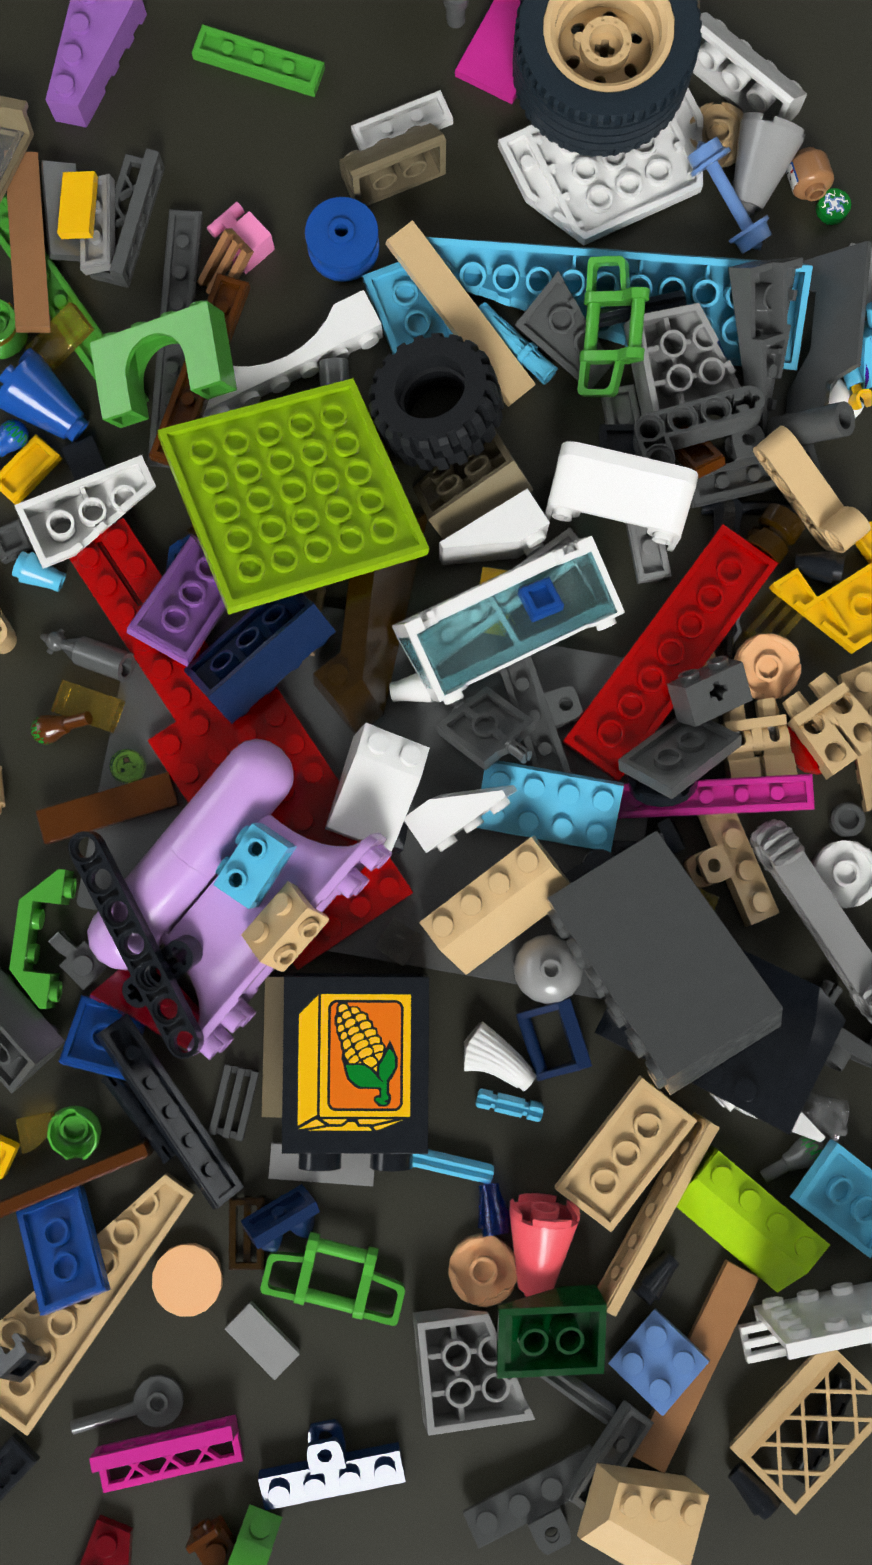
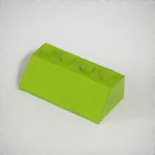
M712 1145L708 1148L676 1206L777 1293L806 1275L830 1246L822 1237Z

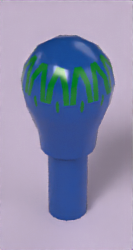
M11 419L0 426V457H4L8 453L22 448L28 442V429L22 422Z

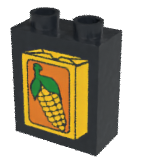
M288 973L284 976L282 1154H299L298 1168L305 1171L338 1170L341 1168L342 1154H370V1168L377 1171L394 1172L412 1169L413 1154H428V974Z

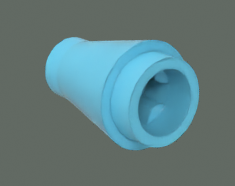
M22 551L15 562L12 576L19 578L18 581L20 583L59 592L65 581L66 573L59 571L54 566L43 569L37 555L33 551L30 554Z

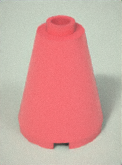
M524 1193L519 1195L518 1202H515L513 1198L510 1200L509 1215L517 1284L519 1290L524 1292L526 1297L554 1289L580 1221L579 1207L567 1200L565 1206L556 1203L557 1196L543 1193Z

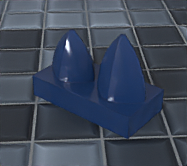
M301 1184L240 1221L257 1249L261 1248L268 1252H277L281 1245L283 1234L289 1230L302 1238L308 1239L310 1232H313L315 1215L320 1210L314 1198Z

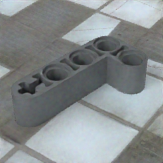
M751 385L743 386L644 414L636 420L634 425L633 448L636 456L675 464L674 450L756 427L761 419L765 395L758 387ZM715 414L720 416L721 419L714 420L708 416ZM686 424L688 428L679 429L674 425ZM652 433L656 437L648 439L643 437L642 434Z

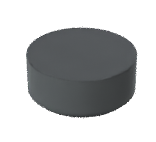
M845 802L831 810L828 822L835 834L841 837H850L862 831L866 818L861 807L851 802Z

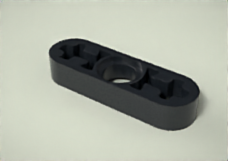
M182 935L171 941L161 950L176 981L197 965L203 956L201 944L191 935ZM184 948L188 954L178 962L174 957L181 953ZM148 966L144 972L145 981L151 986H157L161 977L157 974L156 967ZM130 976L122 986L123 996L129 1005L135 1008L144 1007L146 1004Z

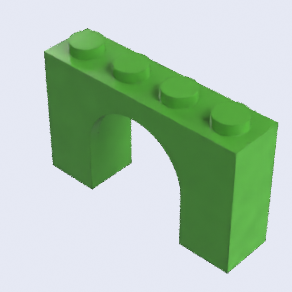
M195 301L188 308L177 312H164L160 315V318L149 322H136L129 329L120 332H108L101 339L90 342L102 420L123 428L149 419L143 383L144 372L151 357L159 349L170 344H180L184 352L189 385L192 392L209 400L236 391L237 385L224 312L208 301Z

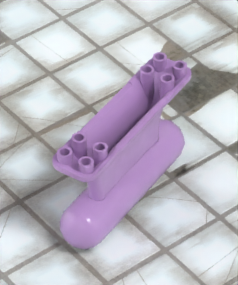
M247 740L233 749L124 879L158 946L162 943L166 946L182 935L195 937L202 946L203 956L201 961L189 970L187 974L197 993L200 1013L198 1024L204 1036V1045L198 1053L201 1052L208 1060L214 1057L217 1052H223L234 1040V1037L226 1029L234 1033L240 1026L244 1027L257 1012L248 1002L259 991L258 987L274 968L259 962L241 934L287 881L298 886L313 908L323 912L337 895L343 894L347 899L353 894L355 896L358 895L369 882V879L361 873V870L365 866L370 871H373L375 868L380 869L393 854L383 845L386 838L381 833L370 834L355 845L332 846L307 839L275 819L271 814L288 795L293 785L294 773L292 763L284 751L267 740ZM252 823H263L296 845L297 848L259 907L247 909L213 885L219 876L215 872L221 861L226 856L231 857L238 845L235 843V840L240 831L246 825L251 826ZM116 901L112 906L111 913L115 920L122 922L128 915V909L123 902ZM97 912L87 930L89 948L98 961L114 969L128 970L99 912ZM136 933L130 935L128 939L129 949L136 954L143 951L144 939ZM183 948V951L175 957L180 961L188 953ZM192 1038L187 1047L188 1051L192 1050L194 1046V1038Z

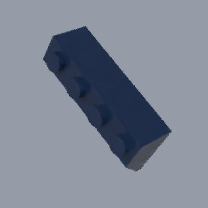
M299 593L252 608L184 669V672L229 722L233 724L238 718L246 715L250 708L264 695L273 691L276 685L291 671L296 670L302 664V661L313 651L322 647L336 631L316 605L304 594Z

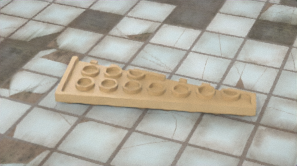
M167 1172L97 1234L111 1290L46 1316H40L35 1291H33L0 1320V1346L12 1350L15 1347L12 1335L19 1333L27 1336L34 1345L41 1346L47 1356V1359L21 1383L0 1378V1417L26 1436L30 1434L196 1193Z

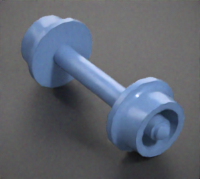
M718 137L711 139L707 143L698 141L697 149L687 157L692 167L690 175L695 177L707 169L742 231L728 240L729 243L735 244L742 254L751 248L761 250L762 241L772 235L767 224L769 217L766 215L753 224L718 161L731 152L730 147H724Z

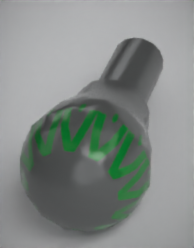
M802 1136L782 1155L780 1160L764 1168L760 1173L764 1180L769 1183L788 1171L794 1172L799 1169L809 1168L824 1149V1145L822 1142Z

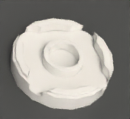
M841 840L828 843L816 853L811 863L841 908L860 906L872 898V852L869 848L859 842Z

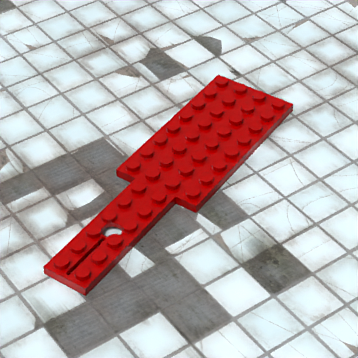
M124 518L107 528L76 556L69 558L129 651L134 654L133 657L176 721L147 741L188 803L233 749L247 740H267L284 751L292 763L294 773L293 785L288 795L271 815L295 833L321 844L350 846L359 843L356 840L325 829L339 780L277 687L258 700L246 715L238 718L231 724L184 672L185 665L127 633V627L156 587L162 575ZM204 641L191 662L209 647L206 641ZM391 858L380 869L375 868L373 871H370L365 866L361 873L369 879V882L358 895L355 896L353 894L348 899L343 894L337 895L323 911L329 918V921L293 962L297 970L413 894V891Z

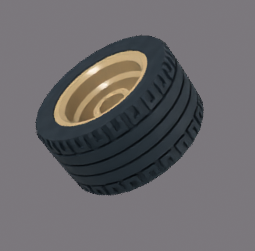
M520 0L515 24L512 76L514 77L513 84L516 88V96L520 100L519 105L525 110L527 119L531 120V124L540 130L539 133L548 138L550 142L558 144L560 148H564L569 152H577L583 156H616L619 153H628L633 149L636 150L642 144L649 143L652 138H656L660 131L664 130L669 122L673 120L689 86L702 39V33L700 32L702 21L700 20V9L697 7L698 0ZM579 26L581 32L573 34L571 30ZM634 34L640 36L641 43L635 44L632 42Z

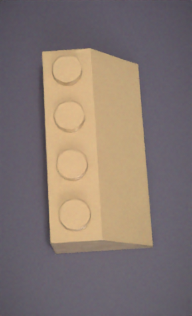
M532 836L419 923L439 950L467 975L539 921L548 911L552 910L548 897L571 883L539 840Z

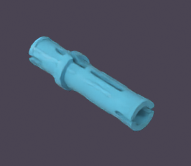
M486 302L482 303L478 308L520 364L534 374L543 385L547 384L556 374L558 367L538 351V346L534 342L529 343L489 304Z

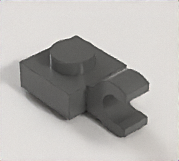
M58 931L48 941L58 952L66 957L59 966L83 990L88 988L109 967L98 961L89 948L88 941H84L78 947L64 931Z

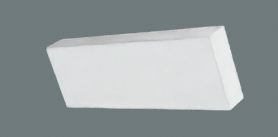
M441 90L351 125V132L359 150L362 151L374 146L381 139L394 138L404 134L413 126H424L431 123L440 130L452 125L453 117Z

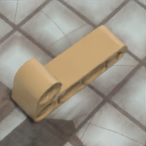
M780 425L753 448L758 461L803 521L814 539L825 550L844 553L871 531L870 523L859 510L842 504L788 428Z

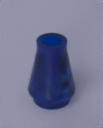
M499 1182L478 1186V1228L482 1229L483 1237L510 1233V1215L501 1194Z

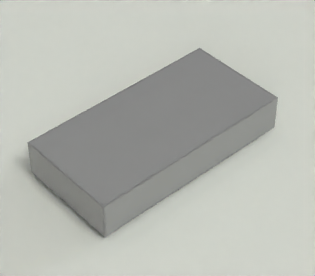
M252 1301L225 1328L237 1343L274 1380L300 1355L301 1351Z

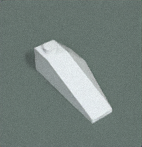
M140 455L14 506L44 569L76 556L156 488V485L143 456Z

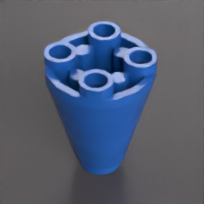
M32 348L27 349L18 362L19 365L16 368L13 365H9L0 376V382L3 384L0 385V409L59 438H68L71 442H75L87 428L89 421L84 418V412L42 356Z

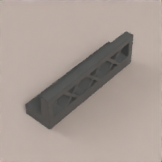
M146 148L144 158L125 155L115 188V230L122 227L118 244L115 245V254L109 270L110 273L99 272L90 274L91 279L125 288L130 287L165 170L159 151ZM132 167L140 168L135 185H132L129 180ZM131 197L127 214L123 215L120 210L121 202Z

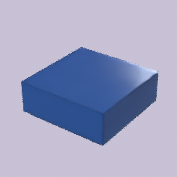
M550 577L518 590V596L532 623L560 612L564 608V603Z

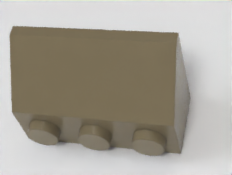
M431 123L424 126H413L404 134L394 138L381 139L374 146L362 151L354 150L349 152L344 158L339 159L341 177L350 197L368 206L445 175L446 138L444 134Z

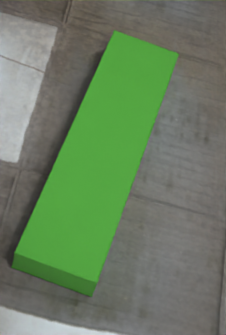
M204 24L201 26L192 50L193 60L312 97L316 96L325 71V63Z

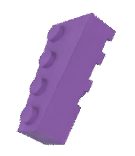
M70 0L45 99L56 122L82 127L89 125L106 93L105 86L111 75L115 76L120 67L118 63L125 49L130 48L135 39L133 35L139 24H143L147 16L143 0Z

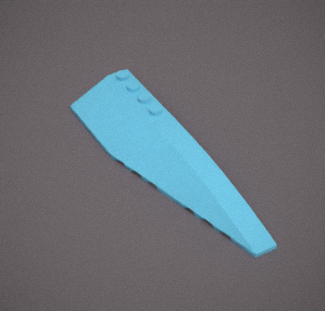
M426 237L466 292L523 311L529 308L559 271L585 319L587 306L584 305V296L587 287L589 258L622 256L629 263L630 287L649 288V297L683 290L687 305L695 303L701 305L720 341L727 360H730L734 366H742L728 267L761 260ZM804 263L802 268L796 269L793 289L798 290L796 301H790L787 315V324L791 325L783 367L786 370H797L813 269L812 265ZM602 266L598 269L596 291H621L619 266ZM626 322L599 328L598 337L628 347L623 326Z

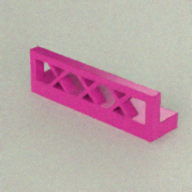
M235 1414L96 1447L89 1460L92 1473L99 1472L103 1493L241 1462L244 1460V1453ZM232 1441L234 1452L220 1455L211 1449L210 1446ZM195 1449L201 1451L196 1461L189 1463L175 1456L177 1453ZM205 1454L211 1457L207 1459H202ZM160 1457L167 1459L162 1468L151 1471L140 1463ZM170 1462L173 1463L174 1465H176V1466H172V1467H168V1468H167V1466H168V1464H169ZM125 1465L132 1467L126 1477L111 1480L109 1469ZM135 1470L141 1473L132 1476Z

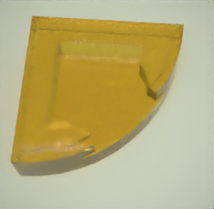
M53 1111L16 1119L22 1154L36 1149L47 1138L48 1123L54 1115Z

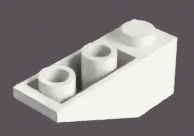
M514 785L440 794L427 800L409 813L404 821L426 853L435 848L442 852L458 841L454 836L464 829L466 833H469L484 823L481 816L489 810L494 815L511 803L508 797L515 793L517 789Z

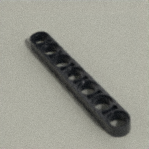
M95 831L76 833L71 837L68 844L70 857L168 1050L177 1058L186 1059L192 1057L204 1045L203 1032L105 840ZM84 837L91 838L95 844V851L88 858L84 857L79 851V843ZM100 869L107 870L112 878L110 886L105 890L99 888L95 882V875ZM116 901L123 902L128 909V915L122 922L115 920L111 913L112 906ZM133 933L139 934L144 939V949L139 954L133 953L128 947V939ZM148 966L158 968L161 973V980L157 986H151L145 981L144 972ZM165 998L172 999L177 1004L178 1011L174 1018H167L161 1012V1003ZM181 1031H187L193 1036L194 1046L192 1050L185 1051L178 1046L177 1036Z

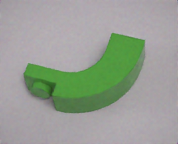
M250 1504L227 1565H267L283 1517Z

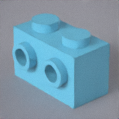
M252 823L251 826L246 825L238 834L235 840L238 846L231 857L226 856L217 867L215 873L219 876L213 884L247 909L259 907L297 848L296 845L265 824Z

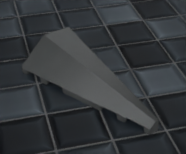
M803 257L751 261L728 267L744 385L758 387L765 395L761 419L757 424L761 427L765 438L769 411L776 409L777 400L773 399L772 395L775 379L782 377L791 325L787 324V315L790 301H796L798 290L793 289L796 269L803 266Z

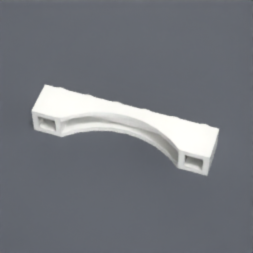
M362 290L335 303L318 332L301 348L288 356L267 364L249 367L233 366L237 390L209 399L203 418L238 409L242 406L256 404L260 401L261 397L271 392H282L290 386L291 382L301 377L306 379L316 375L319 372V361L322 359H347L350 353L360 348L365 350L376 345L379 339L383 338L382 324L365 291Z

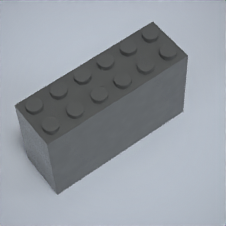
M657 831L548 897L552 910L548 911L547 914L552 921L553 929L561 940L568 939L566 943L580 970L585 967L587 968L585 972L590 979L588 982L600 999L604 996L607 998L604 1001L609 1008L607 1010L618 1028L626 1027L624 1032L628 1037V1044L638 1059L645 1056L647 1072L658 1089L665 1087L669 1095L674 1094L781 1026L782 1005Z

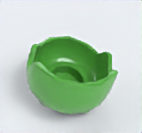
M69 1106L58 1110L52 1116L48 1123L47 1138L51 1148L63 1156L65 1160L74 1158L85 1160L99 1145L102 1128L98 1117L90 1109L82 1106Z

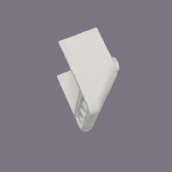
M564 442L561 445L545 516L549 522L551 515L556 520L569 522L572 521V518L579 517L581 513L646 527L647 533L652 536L654 542L667 545L666 550L673 552L681 539L696 489L698 473L687 467L580 442Z

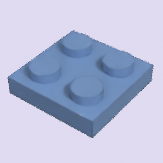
M655 1308L608 1364L657 1412L664 1416L710 1362V1359Z

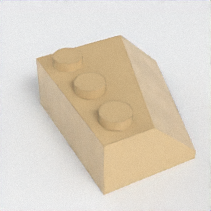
M597 1463L577 1536L582 1541L623 1565H691L709 1495L684 1475L664 1474L657 1471Z

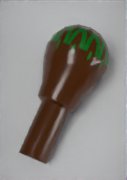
M89 711L71 716L40 715L31 724V734L35 741L43 745L52 744L63 735L70 733L71 729L92 724L93 718Z

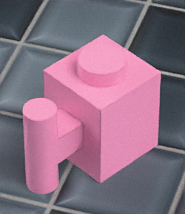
M235 202L208 225L207 230L216 238L225 229L232 228L254 251L243 271L246 275L272 253L275 248L271 233L250 211L237 221L245 211L238 202ZM238 249L234 259L232 260L233 264L231 267H233L237 257L239 256L241 252L240 249Z

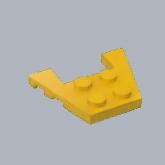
M872 521L869 522L871 531L855 543L869 565L825 593L816 596L798 568L769 586L774 594L850 654H853L872 641Z

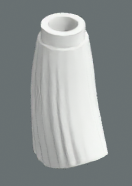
M483 1021L464 1040V1071L489 1073L516 1088H520L522 1091L527 1090L537 1077L523 1057Z

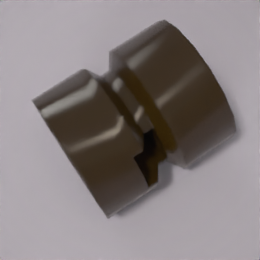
M771 503L758 519L759 527L753 526L744 539L780 564L789 552L788 546L793 545L805 530V524L790 509L776 503Z

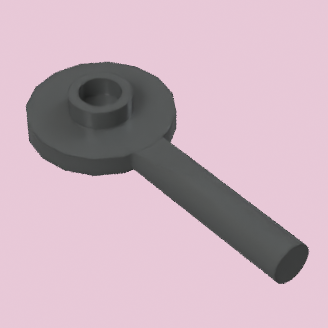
M164 1374L152 1375L139 1385L133 1401L70 1420L71 1432L75 1435L136 1415L145 1425L165 1427L174 1422L180 1414L184 1403L183 1391L179 1383L172 1377Z

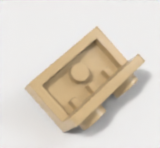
M287 881L241 936L259 962L284 972L312 939L318 935L320 930L329 921V918L325 913L313 908L298 886Z

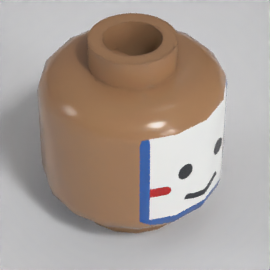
M814 147L799 150L786 170L793 195L801 200L816 201L821 199L834 182V174L827 153Z

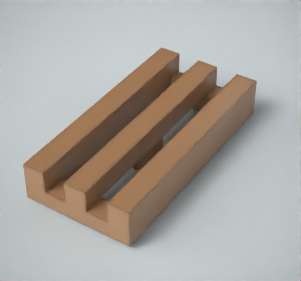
M232 228L223 231L197 280L200 286L205 285L207 287L206 292L208 294L211 292L217 273L225 275L229 271L238 249L241 252L228 274L229 277L235 279L240 278L254 253Z

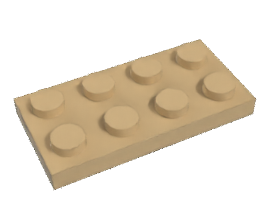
M639 1075L555 1184V1189L612 1232L689 1133L697 1119Z

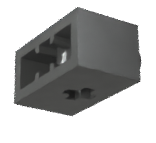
M727 656L714 657L707 661V666L700 669L686 670L678 675V679L667 684L677 722L694 727L753 700L743 662L728 659Z

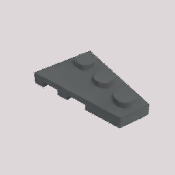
M558 271L517 321L515 327L577 381L579 380L580 351L584 349L586 319ZM598 340L597 350H604ZM590 365L588 389H592L612 365Z

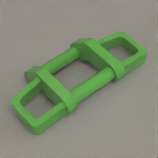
M622 256L591 257L588 260L587 287L584 296V305L587 306L584 349L580 351V371L577 388L578 394L583 397H615L619 391L625 364L644 360L645 349L642 348L645 302L649 301L650 289L646 287H630L629 263ZM600 267H620L621 291H596L597 271ZM631 306L628 347L618 350H597L600 307ZM614 364L610 385L606 389H588L590 365Z
M310 1232L305 1254L277 1251L271 1252L268 1256L260 1287L262 1294L294 1301L293 1303L304 1305L307 1302L351 1313L352 1318L360 1320L364 1318L390 1326L397 1325L405 1295V1285L398 1280L374 1271L379 1248L369 1246L367 1250L320 1238L321 1234ZM317 1252L364 1264L356 1299L308 1288ZM275 1261L303 1263L296 1291L275 1287L270 1284L269 1280ZM371 1280L397 1291L398 1296L392 1314L387 1315L365 1309Z

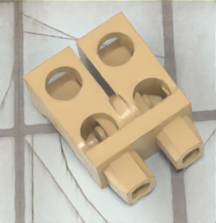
M824 672L808 685L819 700L810 705L800 691H798L782 704L791 718L787 723L788 726L808 749L820 766V772L827 780L872 748V717L854 695L849 692L850 689L844 682L837 685Z

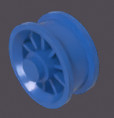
M335 197L320 203L309 215L305 226V239L310 261L320 274L334 281L346 282L362 277V275L367 274L373 268L377 261L380 247L378 225L372 211L365 204L349 197Z

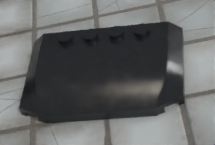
M742 950L782 1005L781 1026L691 1083L774 1128L791 1135L846 1019L819 986ZM607 1007L594 1033L633 1052L627 1042L628 1037L624 1032L626 1027L618 1028L607 1011L609 1009Z

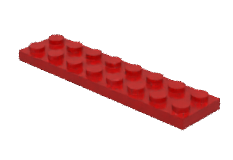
M723 524L571 729L563 743L613 780L619 782L625 773L619 771L618 759L654 734L673 709L667 684L678 679L680 673L690 669H700L705 665L779 563Z

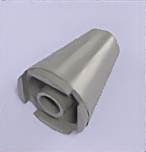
M747 112L742 116L733 188L748 215H754L755 211L763 210L803 144L806 135L803 134L804 129L791 121L777 116L774 117L773 121L762 120L764 113Z

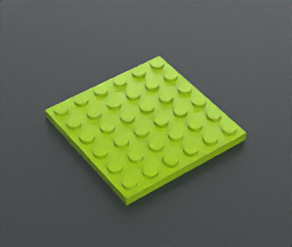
M354 378L158 429L159 441L228 615L428 555L429 546Z

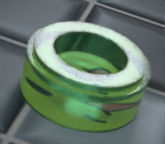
M122 749L112 756L109 768L116 780L128 784L138 781L144 776L146 763L138 752L132 749Z

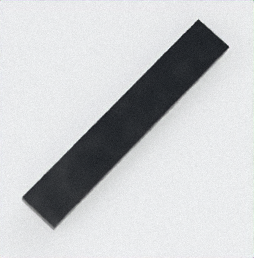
M129 1015L121 1016L97 1033L95 1036L212 1209L221 1207L244 1186Z

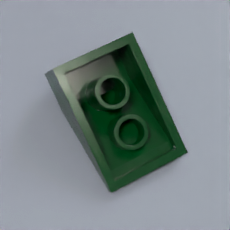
M597 1285L561 1286L499 1305L496 1359L497 1379L604 1374L607 1304Z

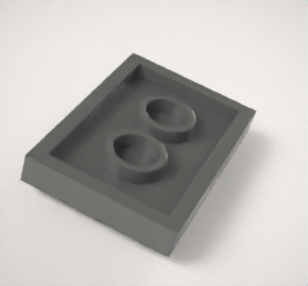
M675 717L618 759L619 771L673 799L741 747V735L712 720L694 727L677 722Z

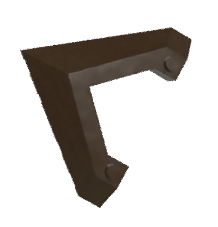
M414 513L424 535L427 524L426 514ZM192 526L187 532L202 549L195 529ZM419 558L349 578L341 652L313 673L314 686L354 734L365 723L372 725L384 716L389 684L392 680L400 643L392 625L404 620L406 617Z

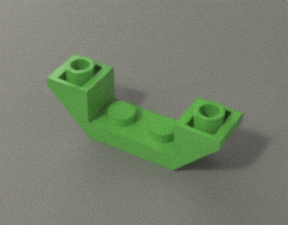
M56 870L19 899L9 970L39 1009L55 1008V1003L61 999L63 984L59 981L60 973L33 970V964H37L40 956V945L36 944L38 930L43 928L45 921V911L41 909L42 902L69 905L70 898L73 899L75 897L77 880L73 878L74 871Z

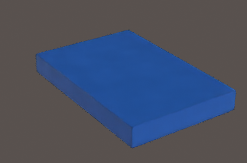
M79 1185L16 1211L40 1316L49 1315L111 1290L84 1186Z

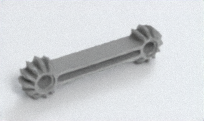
M776 819L761 824L757 827V830L751 833L752 836L750 837V844L753 847V852L758 857V861L762 863L765 870L771 873L848 989L849 997L854 1001L855 1006L872 1023V952L805 854V847L800 843L799 837L793 833L792 828L787 827L785 822Z

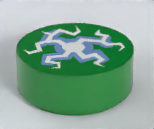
M838 188L827 190L825 196L819 199L816 204L818 218L829 225L841 223L851 209L850 197L845 191Z

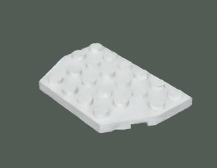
M687 88L679 110L675 113L673 120L669 122L668 126L661 130L656 138H652L649 143L642 144L640 148L633 149L628 153L623 152L616 156L611 155L607 157H590L588 155H580L577 152H569L564 148H560L558 144L550 142L533 125L498 140V148L525 202L583 246L701 193L703 187V172L692 177L690 175L692 167L687 159L697 149L691 143L690 138L696 140L697 143L702 141L703 115L689 88ZM694 117L695 122L690 124L691 118Z

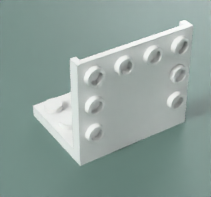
M850 1282L837 1283L831 1286L832 1290L819 1293L815 1289L803 1290L797 1293V1297L785 1300L779 1296L762 1300L761 1305L753 1306L756 1321H762L786 1350L789 1360L868 1343L872 1347V1282L853 1285Z

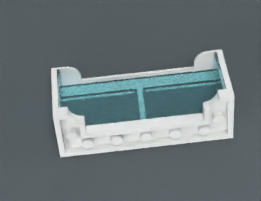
M588 536L561 545L392 625V628L432 701H443L445 705H448L463 698L462 691L468 685L586 628L596 626L597 631L606 629L616 624L615 617L625 613L595 541L592 536ZM550 577L564 603V608L560 612L532 623L518 596V590Z

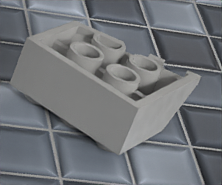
M699 303L644 314L642 348L645 349L644 360L631 364L641 416L741 387L734 374L736 370L731 361H727L717 343L719 339ZM630 320L623 324L627 346L629 338Z
M443 1308L412 1313L422 1417L428 1436L535 1420L518 1379H497V1332L488 1312Z

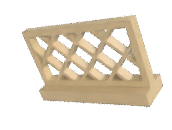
M838 1350L810 1355L732 1439L730 1449L740 1459L742 1458L796 1515L871 1434L872 1417L858 1416L856 1394L872 1395V1384ZM838 1362L850 1372L851 1389L830 1388L829 1372ZM855 1378L866 1389H856ZM825 1379V1388H815ZM810 1393H825L827 1415H805L804 1399ZM830 1394H851L853 1416H832ZM800 1405L801 1415L791 1414ZM785 1420H801L802 1442L781 1441L780 1425ZM805 1420L827 1421L828 1443L807 1442ZM832 1421L853 1422L854 1438L849 1443H833ZM858 1422H867L859 1431ZM776 1431V1441H767ZM761 1446L777 1447L778 1469L762 1468L752 1456ZM781 1447L803 1448L804 1470L782 1469ZM807 1448L829 1449L830 1464L824 1470H808ZM833 1449H843V1450L834 1458V1450H833ZM768 1474L778 1475L779 1485ZM782 1475L804 1476L805 1491L795 1502L783 1490ZM809 1476H818L809 1486Z

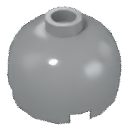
M552 934L536 936L525 942L517 952L513 966L515 980L521 991L533 1001L544 1004L561 1002L572 996L579 987L583 969L580 970L571 955L566 939L561 940L559 936Z

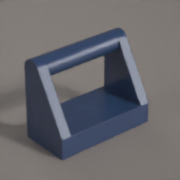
M570 998L557 1003L544 1004L515 1014L534 1073L537 1075V1081L592 1066ZM557 1010L573 1061L547 1069L531 1017Z

